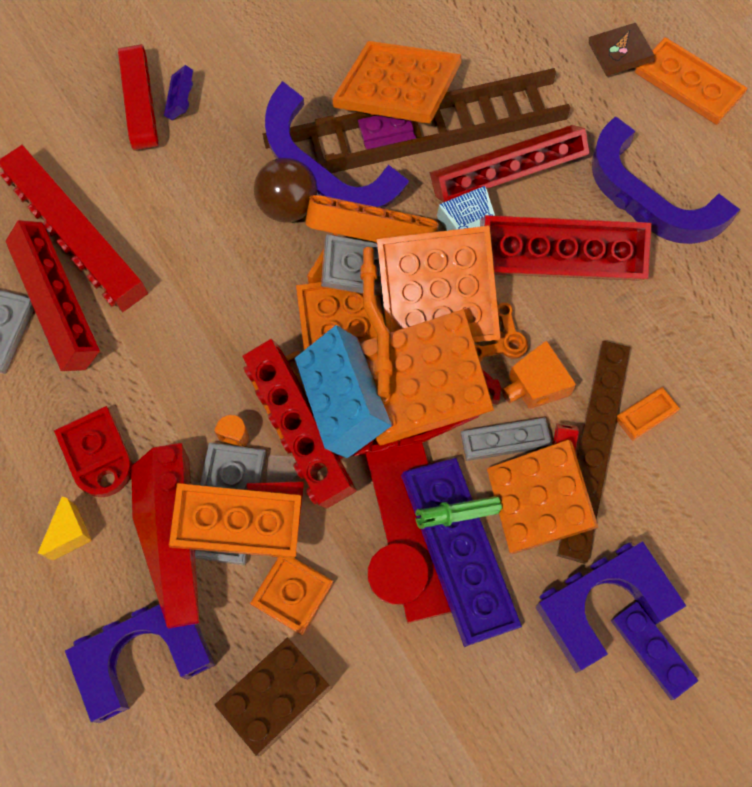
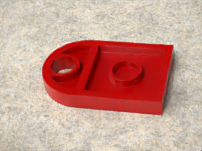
M107 406L54 430L72 477L80 489L94 497H108L118 493L125 487L131 477L132 460ZM106 474H114L115 479L112 485L102 487V477Z

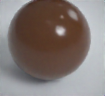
M278 158L268 162L258 172L254 182V197L258 207L267 217L278 222L290 223L307 215L309 197L317 195L316 181L310 169L302 162L292 158Z

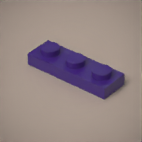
M638 602L611 620L612 624L670 700H675L699 681Z

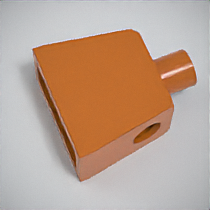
M545 341L511 368L509 378L512 383L501 390L509 404L522 398L527 407L532 409L570 396L576 384L549 343Z

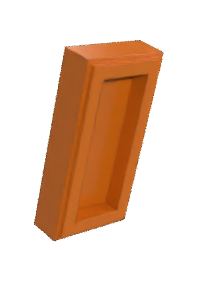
M661 387L618 414L616 421L629 438L634 441L676 414L680 408L666 390Z

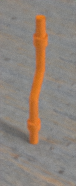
M365 247L363 249V265L360 268V278L363 280V307L377 333L378 360L375 362V375L378 377V396L387 397L390 395L389 377L392 375V362L389 360V332L374 304V281L377 279V267L374 265V249L372 247Z

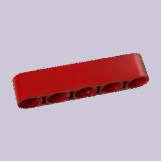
M139 44L118 48L127 129L133 151L159 146L148 61L144 46Z

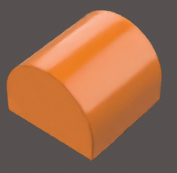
M227 415L218 421L214 431L219 441L233 446H247L249 433L240 417Z

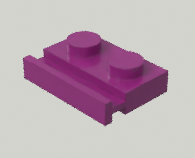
M381 115L358 120V127L366 150L416 138L411 120L395 119Z

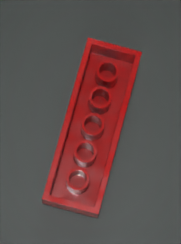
M485 215L480 219V227L490 226L494 275L629 281L648 279L651 223Z

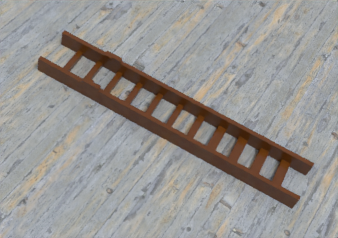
M552 68L446 92L434 116L438 130L437 134L422 137L418 122L411 121L413 132L416 136L415 139L349 153L343 132L359 128V119L377 116L364 112H356L338 117L331 115L315 119V122L290 127L289 134L294 143L312 139L318 160L316 162L330 173H336L567 120L570 105L565 104L547 109L544 108L537 88L554 83L556 70ZM525 91L533 112L521 114L513 93ZM502 96L509 117L497 120L489 99ZM478 101L485 123L472 125L465 104ZM454 107L461 128L447 131L440 110ZM262 133L265 148L268 149L270 146L267 135ZM336 133L341 153L327 154L324 159L318 137Z

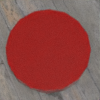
M403 543L389 544L380 548L372 556L368 566V583L372 592L382 602L392 605H406L415 601L425 590L428 581V566L424 557L414 547Z

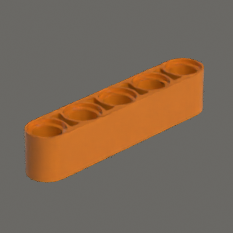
M321 195L309 197L305 221L308 227L315 230L373 242L383 238L437 232L439 226L438 222L430 218Z

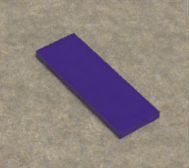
M457 458L405 471L401 475L414 512L417 509L437 507L442 502L454 504L473 500ZM480 517L452 522L448 527L442 524L421 529L464 647L522 627Z

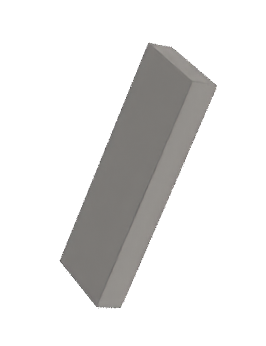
M546 418L461 431L460 434L466 461L538 450L552 445Z

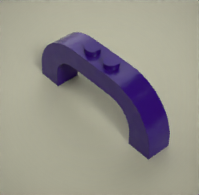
M282 81L269 100L265 114L266 135L270 149L276 159L292 158L306 165L315 178L317 195L379 208L387 207L400 196L407 187L409 180L389 164L373 183L363 187H353L340 181L298 148L292 141L289 131L293 119L304 106V97Z
M616 116L603 128L592 157L594 180L600 190L619 209H623L631 215L636 222L651 223V232L666 240L682 244H695L711 240L720 235L733 222L740 209L719 193L706 206L696 210L680 209L669 203L626 170L621 163L620 155L630 147L635 130Z

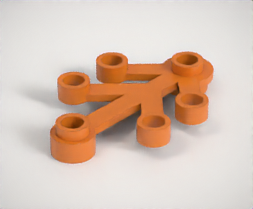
M508 303L498 304L499 320L502 321L504 332L500 331L501 340H494L497 343L482 347L475 344L476 350L480 353V362L483 360V357L504 354L508 358L517 359L527 352L528 341L523 334L516 332L512 319L513 309ZM505 309L508 311V314L503 315L499 310ZM509 344H516L518 349L510 348Z

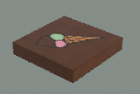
M636 23L589 37V45L606 76L654 62L655 55Z

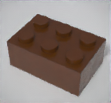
M287 637L214 705L255 756H262L322 699L332 687Z

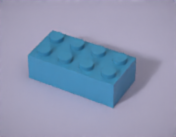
M335 325L295 357L325 449L349 458L392 426L382 399L378 396L377 386L357 337Z

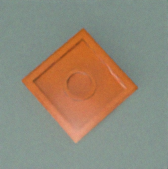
M278 557L250 604L303 636L334 582L295 558Z

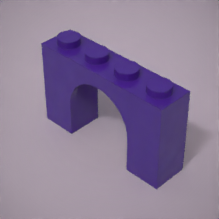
M643 541L635 546L631 542L627 543L615 551L618 556L608 561L604 557L590 566L593 570L585 576L579 572L565 581L567 585L565 588L557 592L555 587L539 596L541 602L535 608L575 673L582 671L608 655L589 625L585 615L586 597L593 587L601 584H614L624 588L635 598L655 625L686 607V604Z
M159 604L151 609L144 607L136 610L131 614L132 618L122 623L115 621L102 628L103 632L93 637L87 635L73 642L74 646L65 650L90 722L102 723L129 709L117 677L116 667L119 654L124 646L137 636L143 634L161 636L169 647L181 678L188 680L216 666L199 624L168 629Z

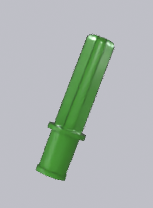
M496 496L454 504L442 502L437 507L417 509L415 515H421V517L415 519L420 529L442 524L448 527L452 522L499 514L500 510H502V504Z

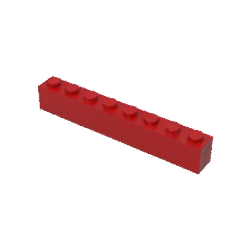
M20 145L0 159L1 178L8 186L13 184L16 187L13 191L22 203L25 201L29 202L30 205L27 206L29 211L36 219L41 217L44 220L43 225L51 237L55 234L59 238L56 241L66 254L71 252L74 255L71 260L80 271L86 269L89 273L86 276L95 289L99 287L103 289L104 293L101 295L111 307L116 305L123 313L148 294L139 277L23 145Z

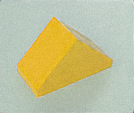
M61 497L38 551V554L49 560L54 561L92 541L77 505L68 498Z

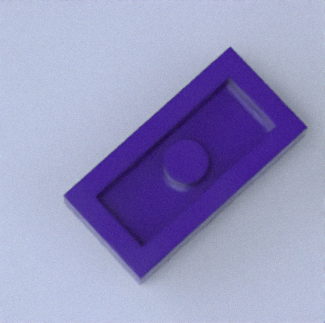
M186 65L171 76L164 116L170 120H174L180 114L183 115L189 107L188 96L193 86V81H191L193 69Z

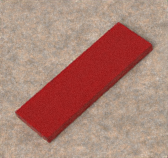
M423 443L367 453V463L388 545L403 543L414 547L424 557L428 566V581L424 592L415 601L403 605L407 624L451 613L422 531L417 526L416 515L401 477L405 471L428 465Z

